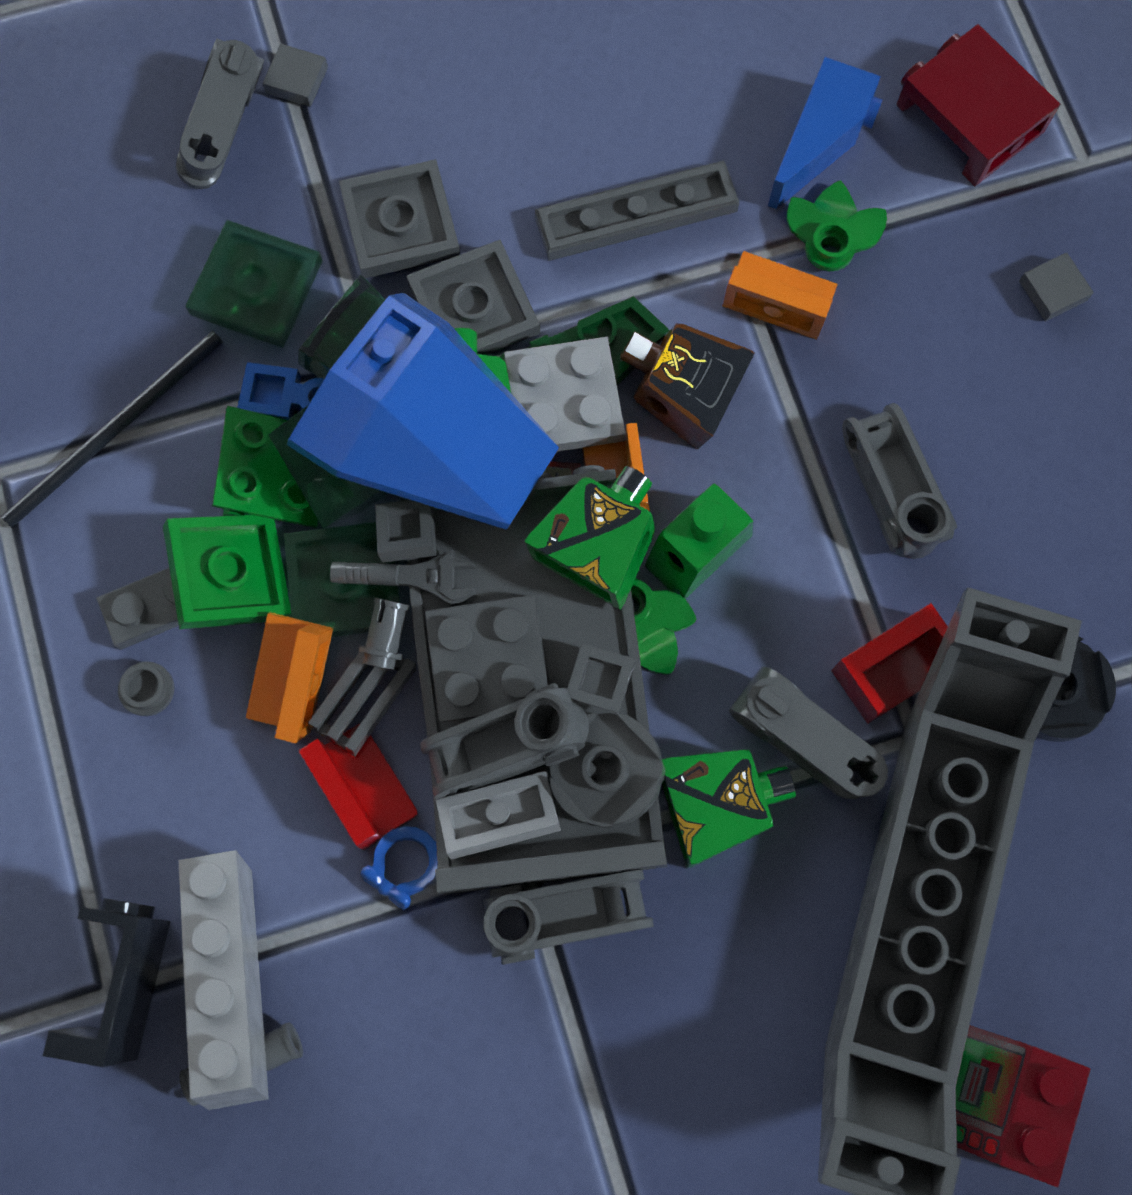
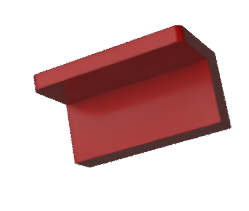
M360 724L346 731L343 735L350 739ZM371 735L355 757L332 742L324 745L318 738L298 750L353 842L363 851L380 841L390 830L402 827L417 817V808Z

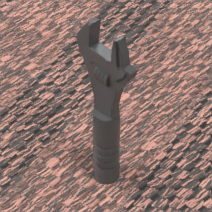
M453 549L443 552L430 561L413 565L333 562L330 568L332 583L410 586L429 592L453 606L464 602L475 594L474 588L455 589V570L475 569V565L464 558L455 557Z

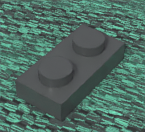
M169 568L96 597L113 644L119 650L179 626Z

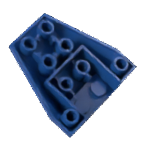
M405 293L389 295L329 370L287 442L289 447L336 477L507 530L559 449L555 442L447 321Z

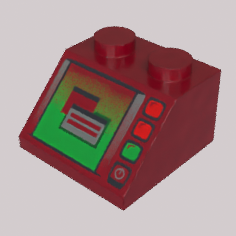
M970 1025L955 1087L957 1148L1058 1188L1091 1068L1035 1046Z

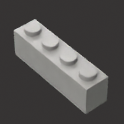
M237 850L178 860L190 1099L208 1110L267 1100L269 1095L252 870Z

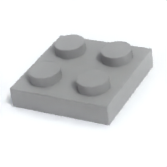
M608 337L504 352L511 394L559 447L558 451L625 441V428Z

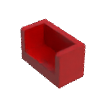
M932 603L847 655L831 670L867 724L921 690L948 628Z

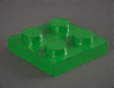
M256 515L170 518L166 520L163 525V533L179 629L266 622L267 614L270 612L288 617L292 614L274 519Z

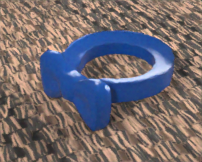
M402 826L390 830L380 839L376 846L372 866L367 865L363 867L360 876L363 881L377 889L381 895L388 897L401 910H405L410 906V896L423 891L436 877L435 869L438 868L436 841L428 832L417 827ZM403 840H412L421 844L429 857V865L425 873L413 881L403 882L399 885L390 883L384 877L385 856L389 848Z

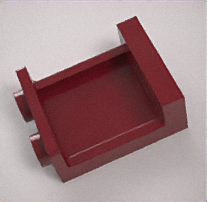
M979 24L962 36L959 34L951 36L940 47L936 56L926 64L923 61L914 64L901 80L903 88L896 103V106L902 112L916 104L969 157L961 174L974 187L1042 135L1061 105Z

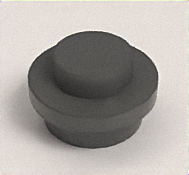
M140 662L128 668L122 675L118 684V696L122 705L131 713L138 716H153L162 712L170 704L174 695V681L171 674L161 665L154 662Z

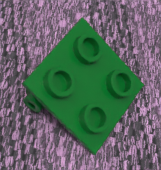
M227 405L212 502L213 507L223 509V516L245 515L246 513L313 528L318 527L325 469L287 445L288 439L298 422Z

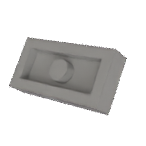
M546 771L436 800L445 848L451 860L561 831Z

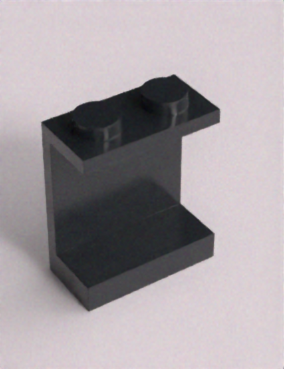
M103 898L101 909L80 907L77 919L124 927L100 1028L82 1026L48 1031L42 1056L98 1067H106L138 1059L171 922L153 918L154 906Z

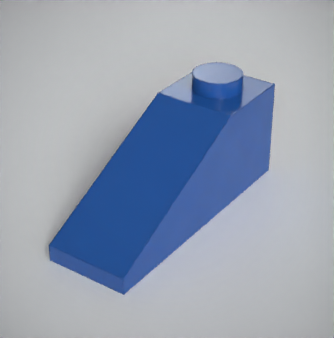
M824 57L774 180L768 202L769 207L778 209L852 148L857 141L862 126L872 129L883 99L874 96L881 76Z

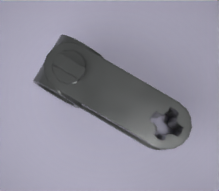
M217 38L209 55L199 92L180 140L179 153L176 160L178 176L183 183L191 188L206 189L218 181L245 107L249 106L265 59L256 56L252 48L244 42L237 40L223 41ZM198 154L206 157L204 162L196 160Z
M888 404L883 408V412L857 420L855 417L845 419L842 424L846 447L880 521V528L890 551H894L900 557L910 559L923 558L930 554L939 543L952 539L954 530L957 529V524L938 488L908 420L898 404ZM907 519H920L928 527L929 533L921 534L912 530Z
M765 666L761 667L729 709L731 716L745 729L771 744L834 794L844 799H857L876 794L886 783L888 767L883 756L807 698L790 680L773 669ZM860 762L863 767L860 769L859 774L865 781L852 784L850 779L853 771L847 765Z
M553 683L525 694L526 698L424 739L420 743V748L423 754L429 755L436 781V786L432 789L434 799L437 800L490 786L544 764L553 766L579 756V750L585 746L589 732L588 717L583 708L572 702L568 689L559 688L558 684ZM557 711L560 719L559 728L553 736L548 738L545 734L546 720Z
M643 870L622 872L527 891L523 890V884L489 890L490 898L482 900L485 915L484 931L490 944L492 958L501 957V963L505 965L535 959L534 950L654 927L653 918L646 916L640 882L644 879ZM620 890L623 892L627 916L624 914ZM508 908L521 910L529 921L527 933L516 941L503 939L496 930L498 915Z

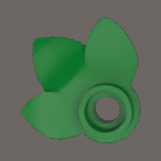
M836 181L819 195L815 203L802 198L792 197L788 205L786 220L791 232L805 243V253L811 264L824 271H838L845 268L852 261L856 252L871 249L880 241L886 227L887 212L882 208H868L857 212L855 203L842 181ZM831 245L837 252H828L821 246Z
M635 578L631 593L632 599L636 600L639 605V609L634 613L641 667L657 674H671L674 671L678 656L677 640L674 632L681 631L694 624L697 620L696 615L687 600L680 594L672 590L652 591L646 583Z

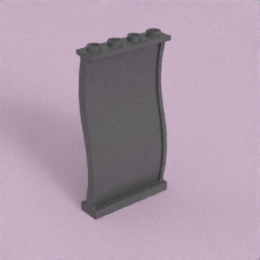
M589 465L575 469L573 475L552 477L549 473H543L507 530L433 507L436 556L407 559V564L413 565L427 562L443 552L453 549L455 557L464 558L475 565V569L455 570V589L474 588L475 594L464 602L453 606L429 592L409 586L427 738L474 718L448 722L439 721L425 611L534 594L537 597L549 685L555 683L558 684L559 688H568L581 643L634 658L636 662L620 714L634 718L650 732L631 590L625 604L619 610L533 560L524 542L535 527L580 479L590 477L602 485L611 488L617 479L615 469L605 470L604 467L599 465ZM572 700V702L583 708L586 715L592 713L615 714L611 711ZM557 711L546 720L545 734L548 738L553 736L559 728L560 719ZM600 755L595 759L593 764L598 771L593 777L594 781L597 784L605 779L611 783L615 782L619 777L616 771L617 766L620 764L619 758L614 756L612 759L606 760ZM430 763L431 778H432V789H433V788L436 786V781H435V777H434V774H433L432 766H431V763ZM544 764L498 783L546 771L550 783V766ZM552 792L561 831L451 860L446 852L436 799L433 796L438 868L435 869L437 893L452 894L518 884L526 885L634 870L667 867L659 799L657 797L649 810L629 824L618 825L614 828H604L584 823L568 814L558 803Z

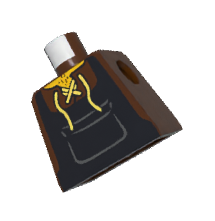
M676 323L660 345L634 331L619 359L645 373L633 396L635 401L688 444L699 449L714 436L755 352L690 326Z

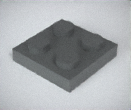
M436 159L339 181L363 279L439 262L460 255V248Z
M501 240L494 241L407 275L408 285L415 301L447 321L453 328H469L477 332V354L488 355L540 334L539 321Z
M535 594L425 611L440 722L479 717L526 698L525 694L549 685L537 597Z

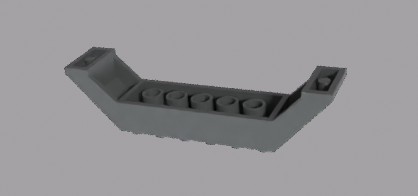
M969 587L963 591L906 723L825 1045L818 1182L823 1185L854 1195H953L961 1162V1158L957 1156L955 1087L1033 745L1064 679L1070 676L1082 623L1081 620Z

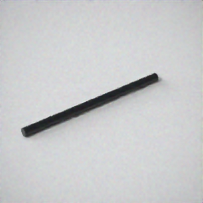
M211 331L7 510L1 518L13 528L223 343L221 338L214 331Z

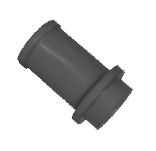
M375 598L366 645H360L359 651L364 652L361 663L394 670L396 659L402 660L403 654L398 653V648L409 605Z

